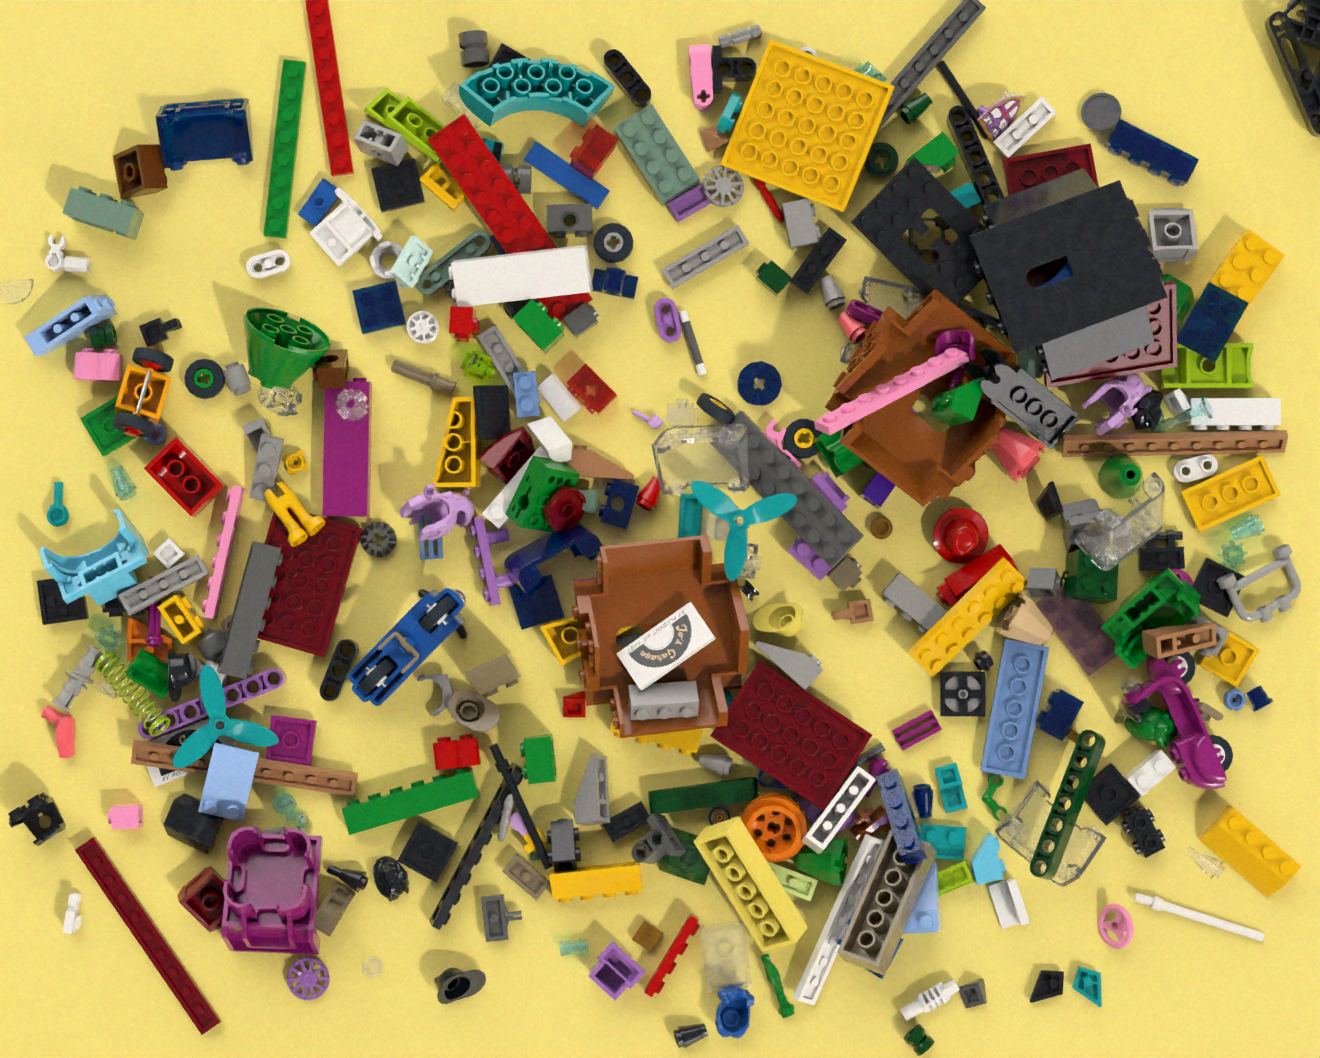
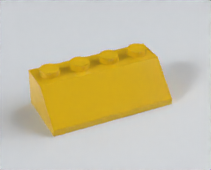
M1228 805L1199 838L1204 845L1266 898L1285 886L1302 867L1236 809Z
M636 861L577 867V870L561 872L551 870L549 874L553 899H558V902L572 901L571 897L590 900L594 899V895L603 894V898L615 897L618 892H625V895L639 894L638 890H643L640 863Z

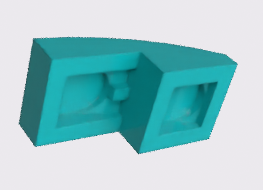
M957 763L935 768L945 814L967 809L968 806Z

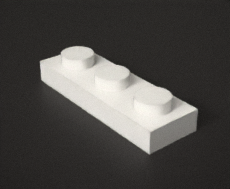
M1041 97L992 144L1005 158H1009L1057 112Z

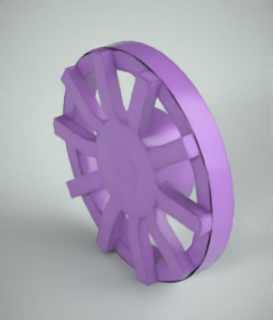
M313 957L297 960L290 967L287 975L290 991L296 997L303 1000H312L321 996L326 991L330 980L329 971L325 964ZM304 962H311L309 969H306ZM314 963L321 966L316 971L312 970ZM301 964L303 972H300L295 967ZM321 970H323L325 972V976L318 977L317 974ZM292 971L298 974L299 978H291ZM317 980H325L324 987L318 984ZM293 981L300 982L296 987L292 985ZM301 986L304 987L302 994L296 991ZM313 986H316L321 991L315 994ZM307 988L310 989L312 996H305Z

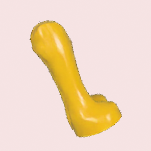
M283 481L276 483L277 489L282 494L280 498L277 499L270 489L264 492V496L271 509L288 530V543L294 547L304 542L308 534L313 536L325 525L326 521L321 516L312 517L304 509L293 491ZM288 508L294 512L305 530L300 528L298 523L292 518L287 510Z

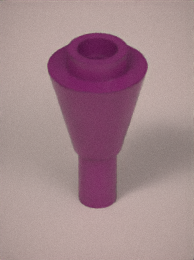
M881 757L871 758L868 774L876 780L864 795L867 798L871 795L874 787L891 770V767L888 766L889 762Z

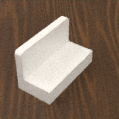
M1014 878L988 886L1000 925L1003 929L1016 924L1023 926L1030 923L1017 881Z

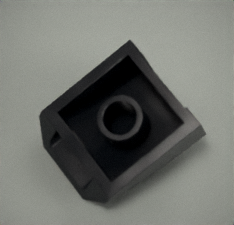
M184 793L174 799L163 824L166 833L194 849L209 854L213 849V843L225 818L198 812L201 800Z

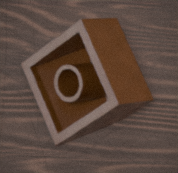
M160 144L135 145L113 155L121 199L155 194L168 188Z

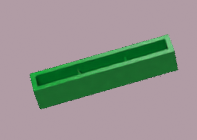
M467 767L454 770L455 775L446 777L445 773L432 777V782L425 784L424 780L411 783V788L403 790L402 786L390 789V794L381 796V793L367 796L368 800L361 803L359 799L346 802L347 807L342 808V813L349 835L479 797L480 793L473 769L467 771Z

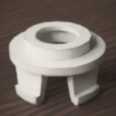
M390 241L380 242L370 256V264L373 271L385 279L395 278L389 273L391 269H386L382 266L381 259L387 253H392L398 258L403 248Z

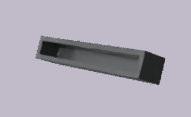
M256 541L251 543L217 670L221 674L246 679L247 674L251 675L254 666V662H251L252 655L257 653L260 640H257L259 631H263L266 621L263 618L264 610H268L270 607V588L275 587L277 575L274 573L276 566L281 565L283 553H280L281 548Z

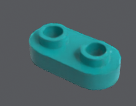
M732 93L716 131L723 134L726 130L731 131L735 119L732 118L734 112L738 114L743 105V101L740 100L741 95Z

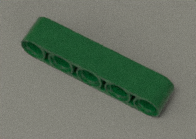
M756 777L648 792L650 814L750 802L759 797Z

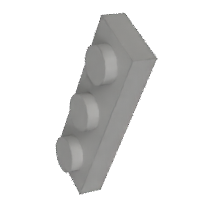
M264 433L261 435L249 498L267 502L264 492L270 489L274 493L284 438Z

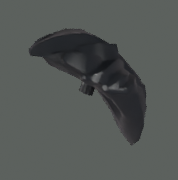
M1152 389L1151 392L1144 395L1134 405L1132 410L1137 408L1138 411L1131 416V419L1137 431L1149 427L1151 431H1154L1162 415L1160 405L1163 398L1160 391Z
M387 856L377 859L373 866V875L381 895L388 898L391 902L397 900L403 891L408 894V873L402 868L400 863L396 859Z

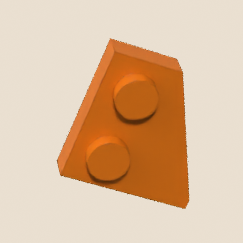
M128 618L127 661H132L139 650L143 648L160 660L167 662L168 650H174V639L161 633V638H163L161 646L149 647L147 642H145V638L148 637V626L134 618Z

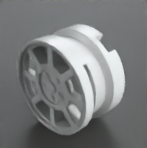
M419 311L408 319L407 332L415 342L428 344L437 338L439 324L436 318L429 312Z

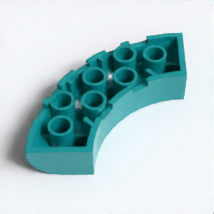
M518 58L500 65L499 63L493 64L491 68L473 74L459 85V94L465 106L489 127L510 114L531 110L559 114L584 127L606 104L615 86L593 72L590 74L578 69V65L575 64L570 66L549 58H541V60Z

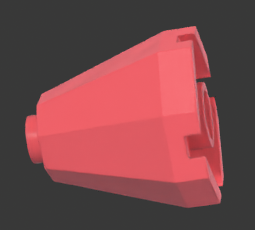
M1005 427L1001 431L999 430V439L991 446L1008 476L1015 483L1020 481L1019 476L1022 479L1026 477L1041 459L1037 456L1039 452L1044 454L1046 451V446L1040 441Z

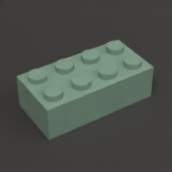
M652 104L614 127V133L661 206H664L667 202L700 182L699 176Z

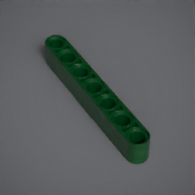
M1084 730L1078 737L1030 863V872L1035 877L1050 880L1055 877L1105 748V738L1095 731ZM1095 737L1094 744L1089 746V740ZM1087 758L1086 765L1081 767V761ZM1076 779H1078V780H1079V784H1078V786L1074 789V788H1073V782H1074ZM1070 800L1071 805L1065 810V803ZM1062 821V828L1057 831V824ZM1054 842V849L1049 852V845ZM1045 863L1046 870L1044 873H1041V866Z

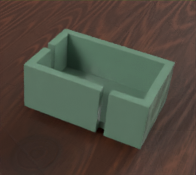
M79 186L78 190L70 189L63 214L72 220L112 233L115 230L118 235L136 240L144 214L138 211L139 207L125 200H121V203H118L113 197L103 193L96 196V193L85 187Z

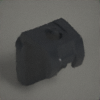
M44 792L29 799L27 807L23 805L8 813L10 817L8 824L10 827L13 828L24 823L35 836L36 840L33 843L37 846H40L46 840L64 830L66 826L53 797H49V795L46 796ZM40 813L50 817L51 825L49 828H42L39 825L40 817L38 815Z

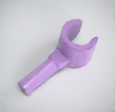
M635 409L632 412L634 416L644 420L653 429H658L664 423L656 414L650 419Z

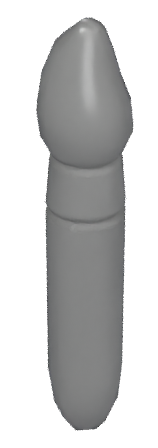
M509 794L504 801L497 835L499 842L504 841L507 834L511 809L514 804L512 794Z

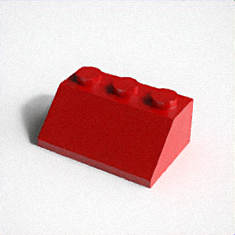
M999 544L944 578V581L957 601H959L1003 557L1017 571L1018 569L1011 556Z

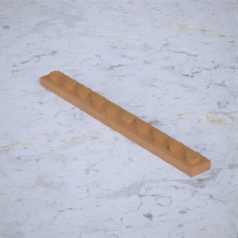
M1287 430L1121 433L1103 434L1102 436L1098 434L1063 435L1061 454L1062 457H1101L1119 455L1285 453L1288 433Z
M134 740L131 764L207 775L213 751H207L200 759L184 768H175L173 766V758L179 746ZM258 758L253 782L355 797L358 773Z

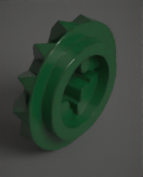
M877 142L872 144L864 167L867 173L875 178H885L896 170L898 154L890 144ZM877 151H879V155L882 158H890L884 161L883 169L879 163H872L877 159Z

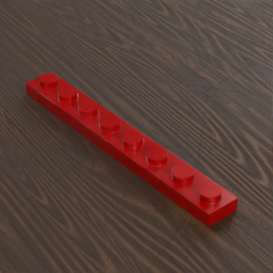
M305 0L331 176L354 174L329 0Z

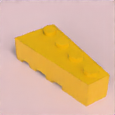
M453 397L446 424L447 428L441 445V454L436 466V475L432 484H435V488H481V463L477 460L481 454V440H477L474 397Z
M570 616L540 624V628L561 666L581 656V651L577 652L576 638H579L577 619L574 620V617ZM628 626V627H623V628H621V629L617 632L616 636L619 635V634H621V633H623L624 631H626V630H628V629L634 627V626Z

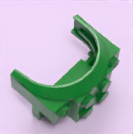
M1168 567L1157 578L1153 575L1122 601L1118 611L1101 625V628L1116 643L1114 652L1130 669H1134L1148 656L1143 651L1142 631L1164 626L1184 625L1194 616L1197 617L1199 615L1201 595L1186 579L1182 582Z

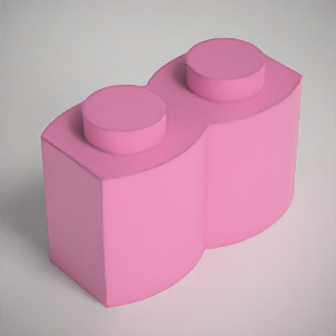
M81 348V352H75L74 379L122 382L123 355L117 354V350L104 349V353H95V349Z

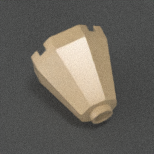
M1018 593L1015 596L1017 599L1015 601L1011 600L998 615L996 622L1000 626H995L994 631L1008 638L1040 646L1043 643L1049 642L1053 635V632H1051L1052 625L1029 597Z

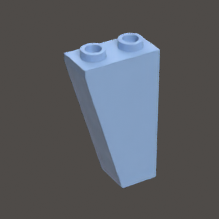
M107 295L86 296L24 338L35 357L45 356L86 333L90 327L98 326L117 315L114 309L115 304Z

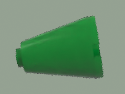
M1124 455L1113 456L1103 463L1098 473L1101 489L1110 497L1127 499L1134 496L1140 490L1143 483V471L1135 459Z

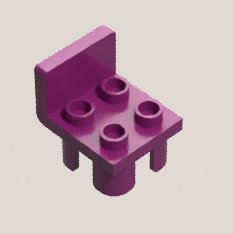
M242 827L231 832L227 848L229 859L227 878L224 880L223 887L225 898L221 927L222 939L230 951L319 954L320 938L315 929L323 845L322 836L307 835L302 830L294 828L284 829V834H262L257 827Z

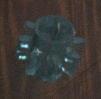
M1230 540L1229 546L1221 545L1223 551L1218 556L1223 557V565L1231 562V567L1236 568V562L1245 563L1242 558L1248 552L1243 551V543L1235 545L1234 540ZM1229 552H1237V556H1229Z
M109 625L108 630L100 627V635L94 636L99 641L96 647H105V653L110 652L111 647L114 650H119L117 644L124 641L119 636L122 630L114 631L113 625ZM110 635V637H113V642L105 640V636Z

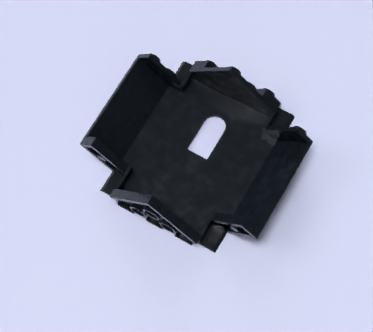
M1083 168L982 206L984 215H981L985 228L988 229L970 235L977 262L974 264V269L977 276H982L987 285L988 293H985L989 306L993 305L998 313L1000 320L997 323L998 330L1001 336L1005 335L1008 341L1012 343L1015 353L1035 347L1037 354L1042 357L1039 364L1043 374L1047 373L1051 380H1055L1154 343L1146 305L1168 298L1163 287L1164 282L1161 279L1163 272L1150 248L1151 243L1145 228H1142L1141 222L1137 218L1139 214L1133 199L1130 200L1126 197L1120 180L1098 188ZM1066 256L1074 275L1073 277L1039 289L1033 288L1028 284L1026 277L1031 269Z

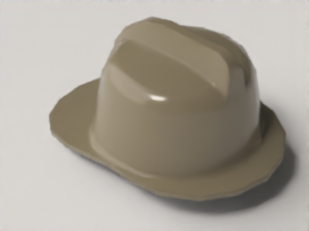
M460 690L455 692L449 700V713L460 725L478 732H486L493 729L499 722L500 711L497 705L473 691Z

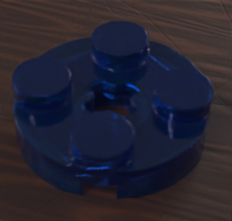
M763 361L752 362L746 365L741 370L737 380L738 393L746 403L755 406H766L772 403L778 397L782 387L781 377L777 369ZM754 379H764L763 385L765 388L762 390L761 388L755 389Z

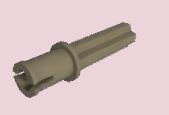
M394 360L391 366L392 372L430 386L431 390L435 388L449 395L453 394L457 382L440 377L439 373L433 374L399 360Z

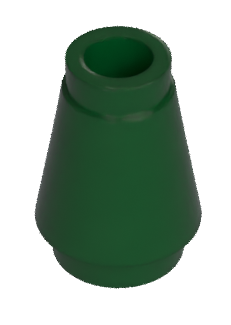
M923 93L902 104L898 111L899 115L907 124L915 123L932 104V100L926 93Z

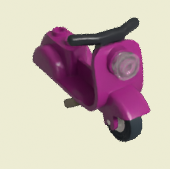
M1189 652L1160 659L1149 655L1146 666L1149 680L1140 684L1141 678H1135V675L1122 680L1123 684L1120 685V689H1123L1125 693L1121 703L1124 707L1117 711L1114 722L1120 724L1124 717L1128 716L1135 722H1141L1143 717L1140 713L1147 712L1150 709V702L1146 698L1158 690L1166 703L1180 736L1179 739L1169 743V753L1178 765L1180 779L1193 787L1201 789L1225 787L1224 781H1227L1225 771L1232 763L1233 752L1228 741L1220 736L1209 735L1203 720L1210 721L1211 717L1220 721L1223 719V714L1208 704L1199 702V698L1193 699L1191 692L1186 686L1195 674L1194 658Z

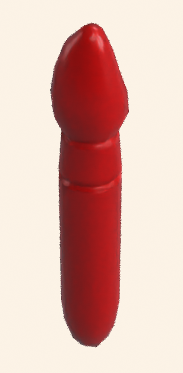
M754 178L755 187L760 190L772 214L778 222L783 223L784 216L767 189L766 183Z

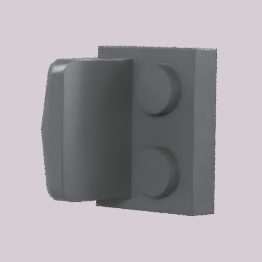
M1093 498L1062 505L1064 512L1060 515L1064 528L1063 538L1067 554L1076 550L1099 553L1104 547L1110 546L1113 537L1110 527L1114 518L1111 509H1100L1097 500Z

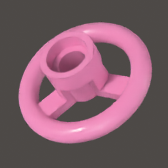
M1109 904L1103 908L1098 920L1102 939L1112 948L1121 949L1126 947L1130 943L1134 931L1133 921L1129 912L1119 904ZM1110 911H1117L1114 920L1105 922L1106 916ZM1106 929H1111L1116 934L1119 942L1113 941L1108 936Z

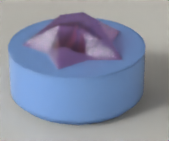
M160 423L158 425L154 424L152 436L144 437V439L152 445L162 444L166 440L167 430Z

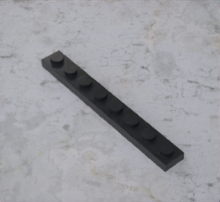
M512 762L509 770L518 786L523 779V769ZM504 779L429 920L431 926L440 930L442 925L448 923L451 916L449 912L452 906L457 905L461 897L460 891L463 885L466 886L470 881L472 875L470 871L474 865L479 863L482 857L480 852L484 845L487 846L492 838L491 831L493 827L500 823L504 801L510 794Z

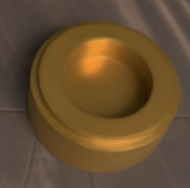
M886 517L875 518L870 524V532L877 539H885L892 533L893 525Z

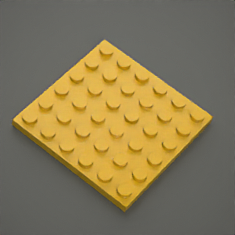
M770 39L720 165L845 213L895 86Z

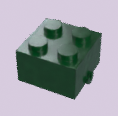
M1076 550L1066 554L1065 571L1062 573V579L1065 580L1064 598L1103 605L1116 601L1119 556L1085 550Z

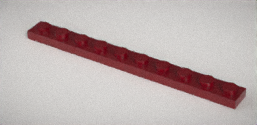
M93 837L75 849L201 1035L219 1024L222 1020L97 838Z

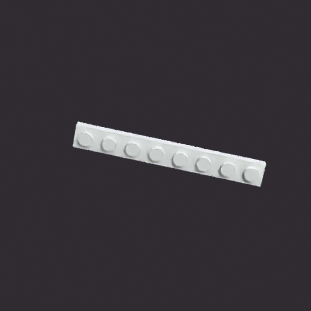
M865 834L793 995V998L797 1001L815 1005L840 947L836 941L838 939L843 940L849 926L847 921L853 917L885 843L883 839Z

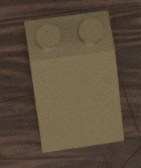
M511 652L465 672L478 694H485L486 697L499 692L497 687L504 684L508 688L519 683L517 678L521 677Z

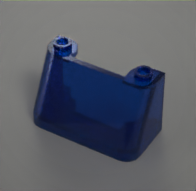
M247 98L171 103L161 106L155 116L163 168L177 171L183 169V166L188 161L232 158V161L237 162V165H247L254 159L250 104Z
M579 522L570 530L566 528L562 531L553 530V532H549L511 553L504 562V568L521 599H524L532 594L531 590L538 586L541 581V574L537 568L539 564L568 548L574 557L584 556L591 562L596 559V556H600V546L603 545L594 533Z

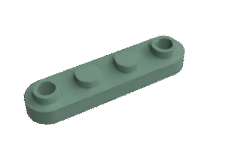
M475 231L420 274L419 280L416 283L418 291L423 295H432L450 280L449 267L454 260L478 258L490 249L491 240L489 235L484 231ZM479 239L484 241V245L481 247L476 246V241ZM425 281H431V282H432V285H431L430 288H425V287H424V282H425Z

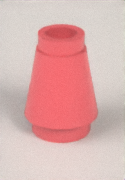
M847 311L842 312L837 317V321L850 342L853 341L855 344H858L865 339L866 325L859 320L851 318Z

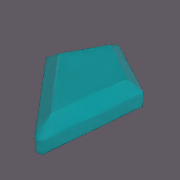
M1078 966L1072 988L1101 1007V973Z

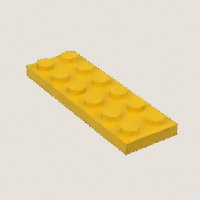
M1003 557L907 653L934 677L1023 590L1028 581Z

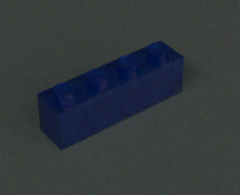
M1121 119L1114 125L1104 144V147L1108 148L1107 151L1112 155L1118 157L1122 155L1128 158L1127 161L1137 167L1141 165L1148 169V173L1157 177L1161 175L1168 179V183L1176 187L1187 184L1199 161L1198 158Z
M895 769L876 776L900 857L906 866L927 859L906 786L899 771Z

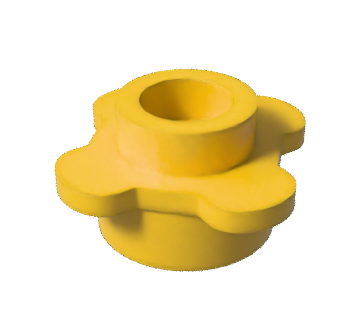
M297 450L290 455L286 454L283 457V461L288 468L287 473L290 475H295L296 472L301 470L306 471L309 467L308 463L304 460V452L301 450Z

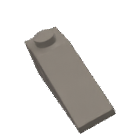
M595 753L590 756L574 801L575 809L573 815L575 824L592 826L610 823L607 756Z

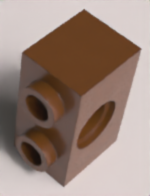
M329 350L315 363L316 368H313L314 381H318L319 389L346 388L349 374L348 350Z

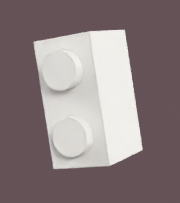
M1155 749L1128 772L1124 778L1138 795L1143 796L1174 770L1176 766L1162 750Z

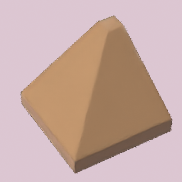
M717 125L700 131L707 152L726 146L729 143L725 133L716 131Z

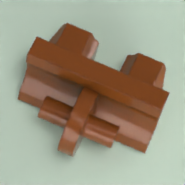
M882 805L875 810L870 807L865 812L860 807L857 809L860 816L854 820L856 825L850 831L861 842L865 834L874 836L872 832L878 827L883 833L892 829L891 816Z

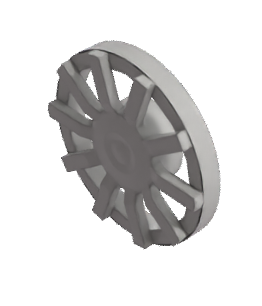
M717 166L709 170L705 175L702 189L707 200L713 205L730 207L737 203L743 195L744 183L737 171L725 166ZM719 170H723V177L720 176ZM713 172L715 173L717 180L710 177V175ZM727 172L732 174L729 178H726ZM735 177L738 182L732 183L731 180ZM707 180L713 182L714 185L707 186ZM739 185V191L732 188V186ZM714 189L715 193L711 196L708 190ZM730 192H733L738 195L736 199L732 197ZM717 195L721 196V202L716 201L714 198ZM726 195L728 196L731 202L724 203Z

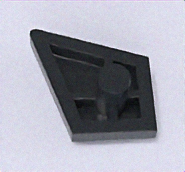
M1051 481L1035 502L1046 521L1064 512L1055 483Z
M1041 970L1029 1001L1033 1003L1062 995L1064 971Z

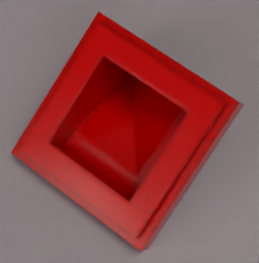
M585 691L563 697V717H586Z

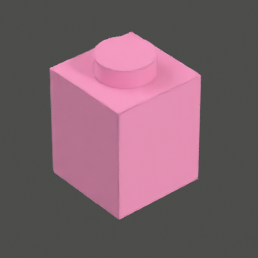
M142 804L112 806L111 811H108V823L112 824V829L143 827Z

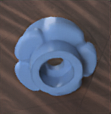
M1231 689L1230 692L1225 693L1223 698L1225 701L1224 705L1229 710L1234 709L1238 711L1243 708L1246 702L1245 695L1238 689Z

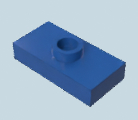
M323 178L298 215L316 227L322 222L338 199L334 192L337 187Z

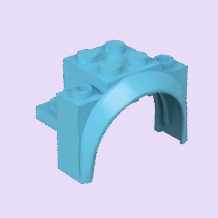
M120 509L113 510L120 523L119 532L105 546L79 556H60L45 546L39 550L45 570L57 581L63 600L67 604L88 594L100 606L139 584L134 569L148 562L146 555L149 552L143 536L123 515Z

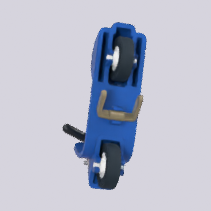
M445 588L440 593L436 590L430 592L425 589L419 590L418 595L422 599L349 672L348 678L353 683L352 691L363 702L370 700L375 706L381 705L454 630L457 631L461 639L467 637L468 634L463 626L466 621L459 613L466 605V598L460 590Z

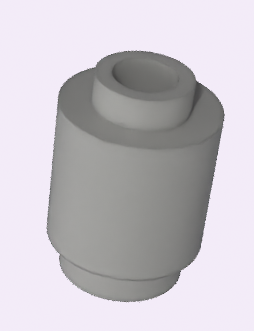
M237 361L226 365V370L223 371L230 392H233L234 396H239L251 391V381L244 364L239 365Z

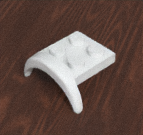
M337 188L334 192L343 203L309 234L340 267L371 238L375 237L379 241L382 238V233L367 213L346 192Z

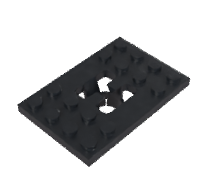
M915 157L851 221L925 297L936 289L957 305L983 279L982 276H977L974 269V264L977 262L970 235L984 231L986 228ZM928 209H932L937 214L933 218H921ZM923 221L934 222L935 226L940 230L941 236L931 245L933 248L930 250H920L918 245L913 243V230L923 236L930 229ZM951 228L957 234V238L951 245L947 246L944 243V230ZM907 230L909 234L907 235L908 245L902 239L903 234ZM937 252L938 258L931 265H927L921 259L922 253L930 254Z

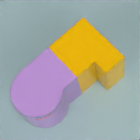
M514 812L510 818V825L514 830L519 831L527 843L523 848L529 854L535 850L534 844L519 812ZM533 821L538 831V834L542 842L544 843L547 840V838L536 825V823Z

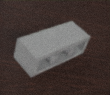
M897 573L881 593L886 604L891 608L897 606L902 611L900 615L908 622L914 620L919 625L917 629L924 635L947 613L945 609L901 573Z
M696 681L652 683L642 691L637 684L628 685L630 720L698 716L699 697Z

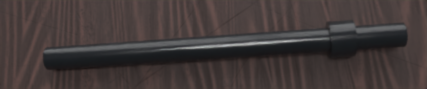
M495 743L489 746L496 761L495 767L498 772H501L508 790L513 796V801L544 869H549L553 864H549L548 853L509 770V762L507 758L504 759L498 744Z

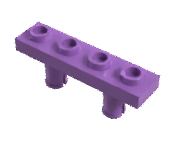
M483 516L472 519L469 528L471 536H475L477 545L474 546L476 559L480 558L481 567L478 568L480 580L485 581L486 589H483L485 603L489 602L490 606L501 604L498 593L499 588L519 584L516 572L501 575L494 573L489 549L491 544L509 541V533L507 528L487 531L485 530Z

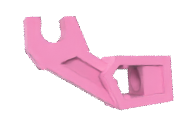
M773 419L766 427L765 434L799 468L802 464L788 450H783L781 442L786 429L783 428L780 432H775L773 426L777 421Z

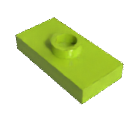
M966 860L937 872L939 896L975 881Z

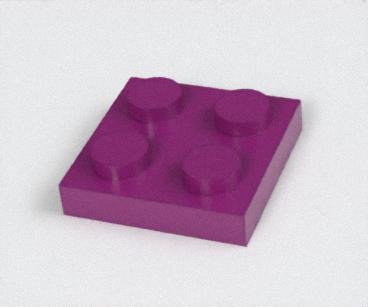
M271 715L270 730L277 735L279 741L273 746H267L266 759L311 765L317 720Z

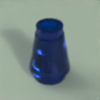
M930 784L915 785L911 792L919 818L932 817L934 790L931 789Z

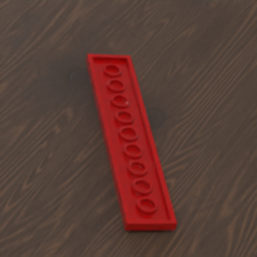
M465 113L427 139L507 254L557 248ZM589 292L538 298L548 309L550 317L553 318L555 316L560 322L582 304H587L593 300Z

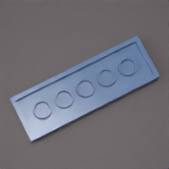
M1004 639L980 771L1025 779L1049 647Z

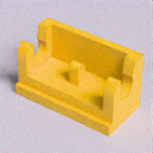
M433 164L419 179L428 190L454 212L468 198L459 184L438 164Z

